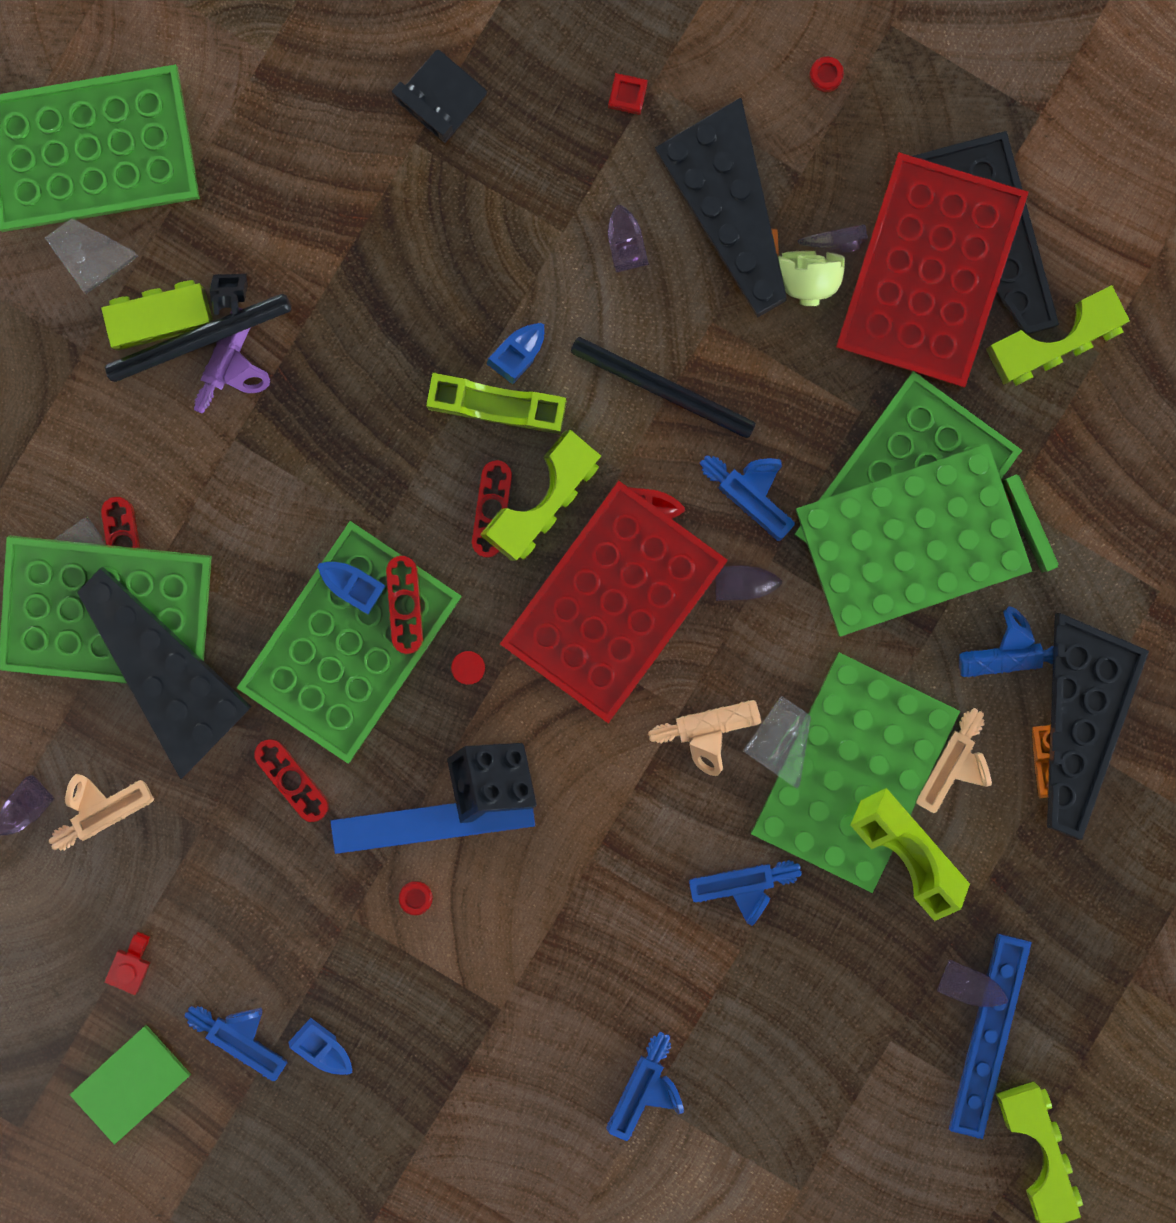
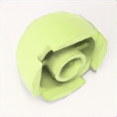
M792 251L782 253V257L778 255L785 292L791 297L798 298L800 305H819L820 299L831 297L837 292L842 283L845 268V257L842 255L826 252V259L824 256L816 255V251Z

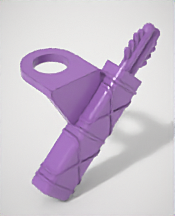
M250 328L217 342L216 347L213 349V354L205 367V371L202 373L201 381L205 382V385L199 390V394H197L194 410L196 412L203 413L207 406H210L209 402L214 397L213 391L215 387L222 390L225 383L245 393L261 392L269 386L270 378L268 373L252 365L239 352ZM251 377H258L262 379V381L256 385H247L244 383L246 379Z

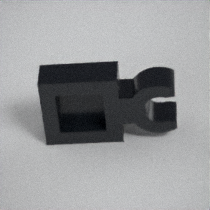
M247 274L213 275L210 286V300L214 315H219V311L222 308H231L232 314L239 312L238 302H245L248 287Z

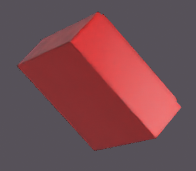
M615 73L608 108L641 115L648 80Z

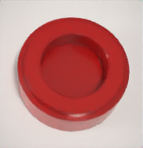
M830 56L821 57L811 67L809 74L810 82L814 88L821 92H831L841 84L844 70L842 64L837 59Z
M461 652L452 662V674L462 684L470 685L477 683L484 676L485 662L475 652Z
M421 881L407 883L399 893V904L403 911L410 915L425 913L433 901L430 887Z

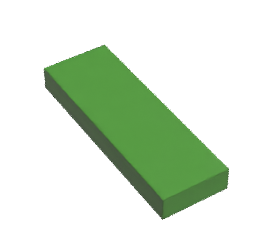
M1016 474L1002 480L1003 487L1010 499V504L1041 573L1057 568L1059 565L1019 475Z

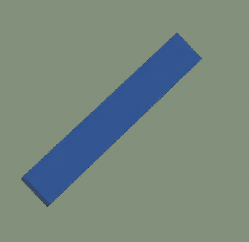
M456 803L330 820L335 854L536 826L533 809L487 812L473 822L460 823Z
M997 933L949 1125V1130L952 1132L980 1139L984 1137L1032 943L1030 941Z

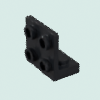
M436 50L406 85L400 81L391 91L394 100L444 143L450 139L487 96L485 88L440 50Z
M523 743L464 746L447 758L460 823L473 822L487 812L524 810L536 807L537 803Z

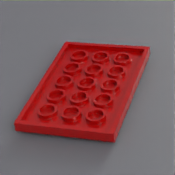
M899 152L836 348L965 388L1029 192Z
M618 480L506 634L500 645L609 724L727 563L728 559Z

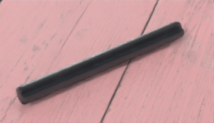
M284 294L276 295L239 310L237 314L227 315L113 361L105 366L107 377L110 381L117 382L291 311L290 301Z
M577 337L572 345L571 353L744 438H749L755 428L756 423L588 340Z

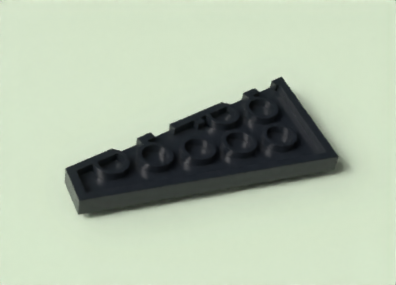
M741 97L655 147V152L758 318L787 301Z
M1007 131L913 155V157L1022 190ZM1025 203L996 293L1019 328L1028 335L1057 327L1059 322L1027 204Z
M101 567L77 593L179 778L182 779L252 706L104 567Z
M1056 613L1054 620L1047 828L1076 840H1082L1149 651L1062 613Z

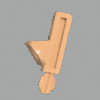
M748 700L747 702H740L739 704L726 707L722 706L717 709H710L705 712L676 718V725L665 723V725L661 724L660 726L657 725L648 732L651 742L656 741L661 744L668 742V740L672 741L676 736H680L681 743L690 742L691 755L696 766L709 775L717 776L723 770L721 759L722 733L758 725L761 723V718L756 701ZM700 756L709 759L714 767L705 764Z
M973 708L971 712L967 711L963 714L964 717H961L962 721H959L961 730L959 733L953 731L949 737L950 739L936 761L923 790L918 795L916 804L932 813H936L940 809V805L943 803L950 787L954 784L955 779L984 787L992 785L984 755L980 752L971 753L975 744L971 738L974 735L980 734L981 726L985 725L983 723L984 719H982L984 713L982 711L978 712L976 708Z
M75 774L68 784L65 803L73 810L79 811V814L70 819L71 827L63 825L62 828L59 827L58 830H54V833H52L53 837L49 839V843L52 844L51 848L53 850L59 848L60 851H65L66 847L74 846L76 838L79 837L82 841L91 838V836H95L98 832L112 824L120 822L121 819H125L128 815L144 808V806L150 805L154 798L147 784L139 780L113 796L106 798L90 779L83 775ZM77 785V791L75 796L73 797V792Z

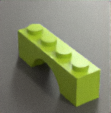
M1111 285L1075 304L1076 317L1074 326L1063 340L1052 343L1040 342L1032 339L1020 330L989 346L986 351L1003 385L1013 381L1014 385L1017 386L1033 378L1031 371L1041 366L1047 371L1063 363L1061 356L1073 351L1075 356H1078L1093 348L1091 341L1103 336L1105 341H1108L1122 334L1121 326L1130 322L1113 286Z
M432 373L426 407L431 411L561 435L567 400L565 397L533 391L524 392L502 389L463 378Z
M572 430L564 431L543 457L550 474V484L544 499L536 507L525 512L508 508L500 509L480 535L510 561H517L519 557L524 560L535 548L536 544L533 540L540 531L545 534L556 522L557 518L554 514L561 505L566 508L577 496L578 492L575 488L582 479L587 482L599 468L596 462L600 459L601 455Z
M885 788L861 800L850 826L871 850L878 846H885L893 850L902 859L912 879L914 898L929 916L936 921L961 910L970 883L891 792Z
M1031 1082L996 1093L1006 1127L1011 1132L1023 1133L1037 1140L1042 1150L1043 1166L1041 1173L1034 1184L1026 1190L1036 1223H1065L1081 1218L1078 1207L1083 1206V1202L1077 1186L1071 1187L1068 1174L1073 1173L1067 1154L1061 1155L1057 1142L1062 1141V1136L1057 1122L1050 1121L1047 1110L1051 1109L1052 1105L1046 1089L1041 1090L1035 1082Z

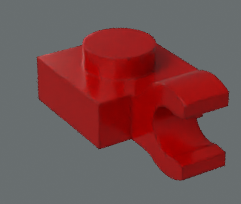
M137 932L131 940L128 952L123 950L117 951L104 983L133 995L139 992L151 963L142 959L150 936Z

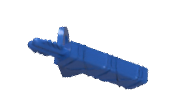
M707 455L700 462V465L703 467V474L707 475L710 481H719L721 484L718 489L739 506L744 513H747L752 520L764 528L769 535L773 536L772 538H775L777 541L782 540L795 525L791 517H788L787 514L766 497L777 472L782 467L781 460L768 458L752 461L743 469L744 475H741L735 469L729 474L726 470V464H723L722 460L719 461V458L715 456L711 458Z
M1009 606L1004 610V617L1008 627L1000 647L960 653V674L962 677H976L978 675L1002 674L1003 672L1010 673L1012 671L1043 668V662L1053 664L1054 646L1043 650L1041 643L1033 644L1035 639L1028 621L1017 609ZM1013 616L1020 622L1021 626L1015 621Z
M787 860V862H778L775 868H770V864H761L755 867L695 877L689 880L692 900L695 903H701L702 901L706 902L707 900L733 895L746 923L753 926L770 900V897L764 893V889L773 888V882L775 881L782 885H785V883L789 884L790 882L794 883L797 880L796 877L802 875V872L799 870L801 866L798 863L794 864L793 861Z
M191 1006L184 1015L188 1019L189 1027H193L194 1030L197 1029V1032H208L205 1038L211 1041L210 1043H214L215 1046L225 1050L234 1056L235 1059H239L243 1064L250 1066L264 1077H267L268 1080L276 1081L287 1064V1060L283 1056H279L278 1053L273 1052L254 1039L263 1013L262 1008L230 1014L225 1018L226 1020L218 1017L216 1021L212 1019L211 1012H207V1009L203 1010L202 1006H197L196 1008Z
M659 1032L657 1037L653 1036L650 1039L649 1047H646L647 1058L641 1056L639 1061H637L634 1072L627 1086H625L624 1092H622L620 1101L610 1117V1121L607 1123L606 1130L609 1134L628 1141L645 1109V1105L673 1109L678 1115L684 1113L683 1104L674 1083L667 1076L660 1077L664 1067L659 1061L666 1058V1054L671 1049L669 1035L664 1036L663 1032Z

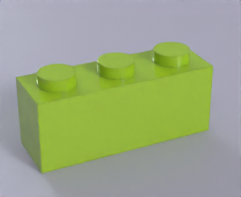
M194 280L175 284L174 290L162 292V289L157 288L142 292V298L129 300V297H119L110 300L109 306L101 307L110 346L119 351L175 337L212 322L205 288L200 283L195 284Z

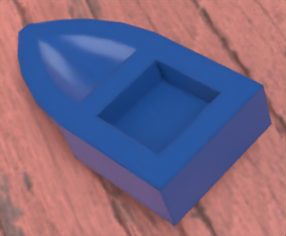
M531 324L516 330L488 358L487 365L513 385L534 362L535 356L539 352L544 340V324Z
M324 562L318 564L320 575L329 589L341 599L369 615L386 585L360 569L345 563Z
M312 1018L288 1042L291 1050L322 1071L340 1075L352 1073L349 1056L337 1042L336 1036Z

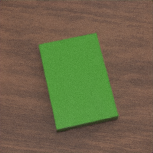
M145 1025L69 1095L115 1145L191 1074L152 1030Z

